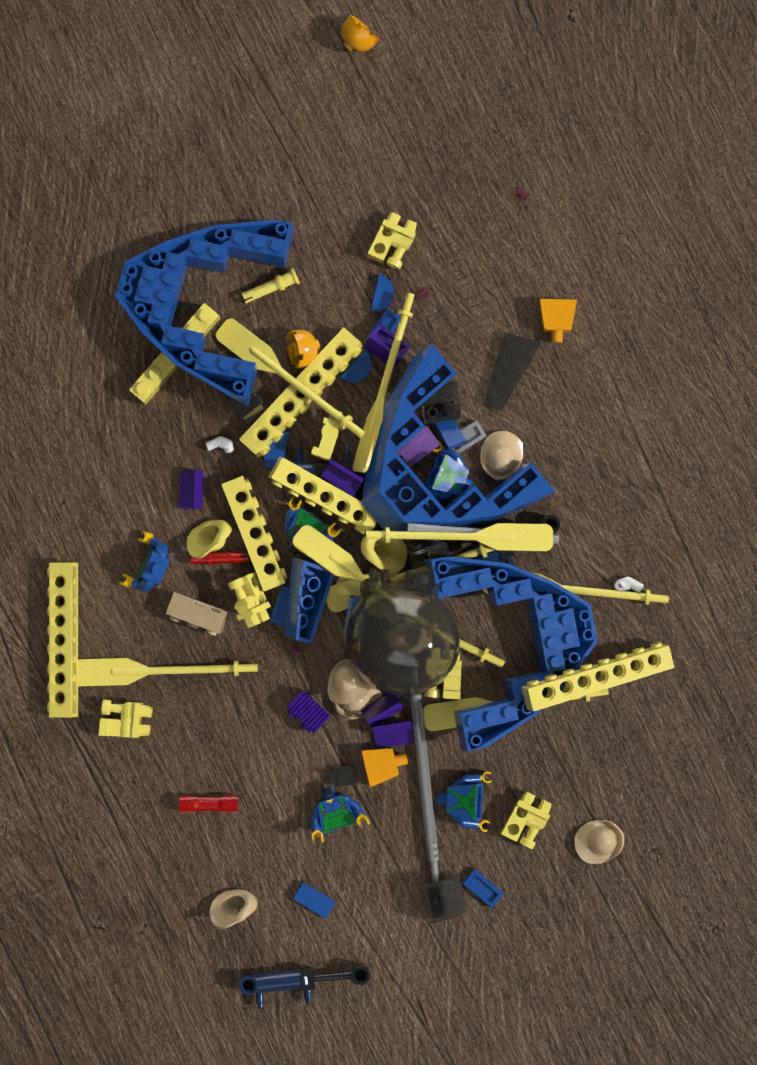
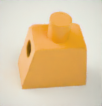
M539 300L543 332H551V343H563V332L568 333L571 331L577 300Z
M393 747L362 750L370 787L398 776L397 767L408 764L406 753L394 755Z

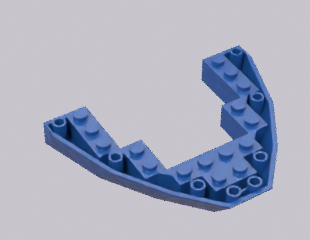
M265 220L213 225L165 241L125 261L115 297L139 330L176 366L248 407L257 375L256 363L203 352L206 344L204 333L172 327L171 325L188 266L225 273L229 257L232 256L285 267L294 236L293 223Z
M428 344L413 357L383 408V421L369 468L366 471L362 505L384 531L385 527H390V531H406L407 523L467 528L478 527L533 505L556 492L531 462L526 461L486 497L475 485H470L443 508L397 454V451L425 427L413 411L457 374L433 344Z
M450 556L426 559L425 565L432 598L441 599L487 588L491 605L498 606L527 599L540 671L505 679L508 699L454 711L461 749L470 752L486 748L534 718L543 710L540 709L534 712L527 710L521 687L527 686V682L532 680L540 682L545 680L546 676L553 674L559 676L565 670L574 669L575 671L580 668L598 642L592 607L590 603L557 583L508 563ZM564 682L560 684V690L565 687ZM546 687L542 690L543 697L548 692Z

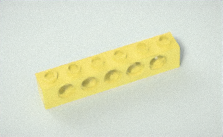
M283 457L278 458L268 476L273 479L272 484L280 488L284 485L289 488L288 492L296 497L302 495L306 498V503L314 507L318 504L322 507L321 511L330 516L332 513L339 516L337 520L346 525L349 522L354 524V529L362 534L365 531H372L377 523L362 505L361 501ZM290 473H294L295 481L289 484L287 476ZM307 482H310L312 489L306 493L303 487ZM326 491L328 493V499L325 502H322L320 500L321 493ZM339 501H343L345 504L342 511L337 510V503ZM356 510L361 512V517L358 520L353 518Z
M244 476L221 484L263 591L265 592L285 584V579L288 578L284 567L281 569L279 567L278 561L281 559L277 550L273 551L271 543L274 542L270 532L266 533L264 526L267 524L263 514L259 515L256 509L260 507L256 496L252 497L249 490H252L249 479L245 480ZM240 492L247 495V499L243 503H239L236 500V496ZM247 510H251L254 513V517L250 521H246L243 518V514ZM253 528H259L261 531V535L257 539L252 538L250 535ZM260 546L268 548L266 556L261 557L258 555L257 550ZM268 563H272L275 566L273 574L265 573L264 568Z

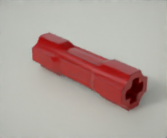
M238 795L220 797L180 796L179 811L180 813H195L198 811L238 812Z

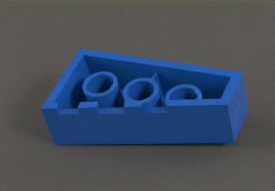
M294 557L292 559L284 635L312 644L334 575L319 565Z

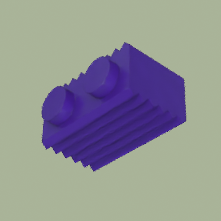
M304 690L286 706L289 709L287 713L293 719L298 717L303 722L301 726L308 733L311 731L315 733L330 717Z

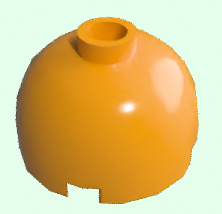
M351 14L342 25L341 36L345 41L343 45L351 52L353 50L366 52L379 41V38L374 33L370 34L368 27Z
M306 330L289 331L287 340L290 339V345H287V351L291 364L296 365V369L308 366L316 359L318 351H320L319 341L315 340V337Z

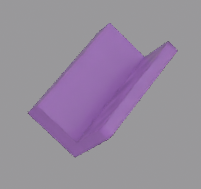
M425 426L397 451V454L399 456L402 455L405 461L412 467L437 448L440 443L430 429Z

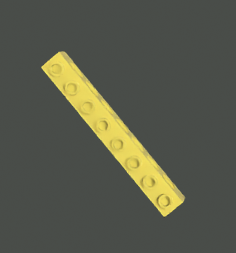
M343 327L296 379L320 397L326 385L330 386L335 381V376L348 367V362L361 353V348L363 347L361 342ZM341 348H345L346 353L342 356H338V350ZM328 362H332L333 367L329 370H325V364ZM315 376H319L320 381L316 384H312V378ZM291 384L239 439L258 458L268 453L272 442L279 441L283 436L282 432L287 427H292L300 413L304 414L312 402L306 396L299 398L298 394L300 391ZM288 404H293V410L290 412H286V406ZM275 418H280V424L273 426L272 421ZM262 432L268 433L266 439L259 440V435Z
M49 563L47 569V576L49 578L47 589L49 606L47 608L49 625L47 627V634L49 636V644L47 646V653L49 655L47 666L49 683L47 685L49 702L47 704V711L49 717H78V563ZM63 577L65 583L61 587L59 581ZM61 597L65 600L63 606L59 603ZM61 616H63L65 620L63 625H61L59 622ZM61 635H63L65 639L63 644H61L59 641ZM61 654L65 659L63 664L59 660ZM61 674H63L65 678L63 683H61L59 680ZM61 693L64 695L63 703L59 699Z
M657 642L651 644L650 648L634 649L633 653L628 655L627 653L617 654L615 659L609 660V658L598 660V664L582 665L579 670L569 669L563 671V674L556 676V674L546 676L545 680L540 682L538 680L529 681L527 686L521 687L526 708L534 712L672 669L674 664L668 645ZM652 655V662L649 664L648 657ZM634 660L635 667L631 669L630 664ZM615 666H617V667H618V671H617V673L614 675V674H613V668H614ZM599 671L600 678L596 680L595 675ZM582 676L583 682L579 686L578 679ZM562 682L565 683V689L563 691L560 690V684ZM546 687L548 692L543 697L542 690Z

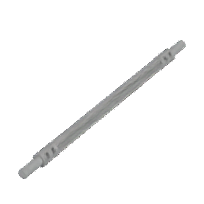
M409 669L411 683L409 692L427 860L430 862L431 879L435 881L439 880L437 863L439 855L421 687L418 686L417 669Z

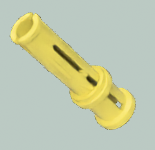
M291 268L289 272L282 275L277 274L273 280L242 292L246 304L276 290L284 291L290 285L300 284L294 268Z

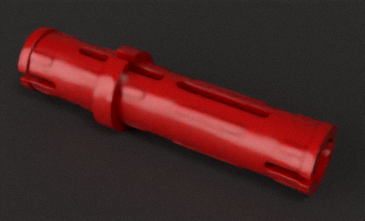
M211 551L200 559L193 558L190 555L191 565L208 564V566H212V564L249 563L248 551Z

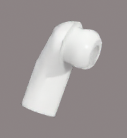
M223 436L205 442L209 451L217 447L224 449L226 453H231L234 450L233 442Z
M625 577L617 580L614 587L618 591L633 589L640 593L644 584L631 577Z

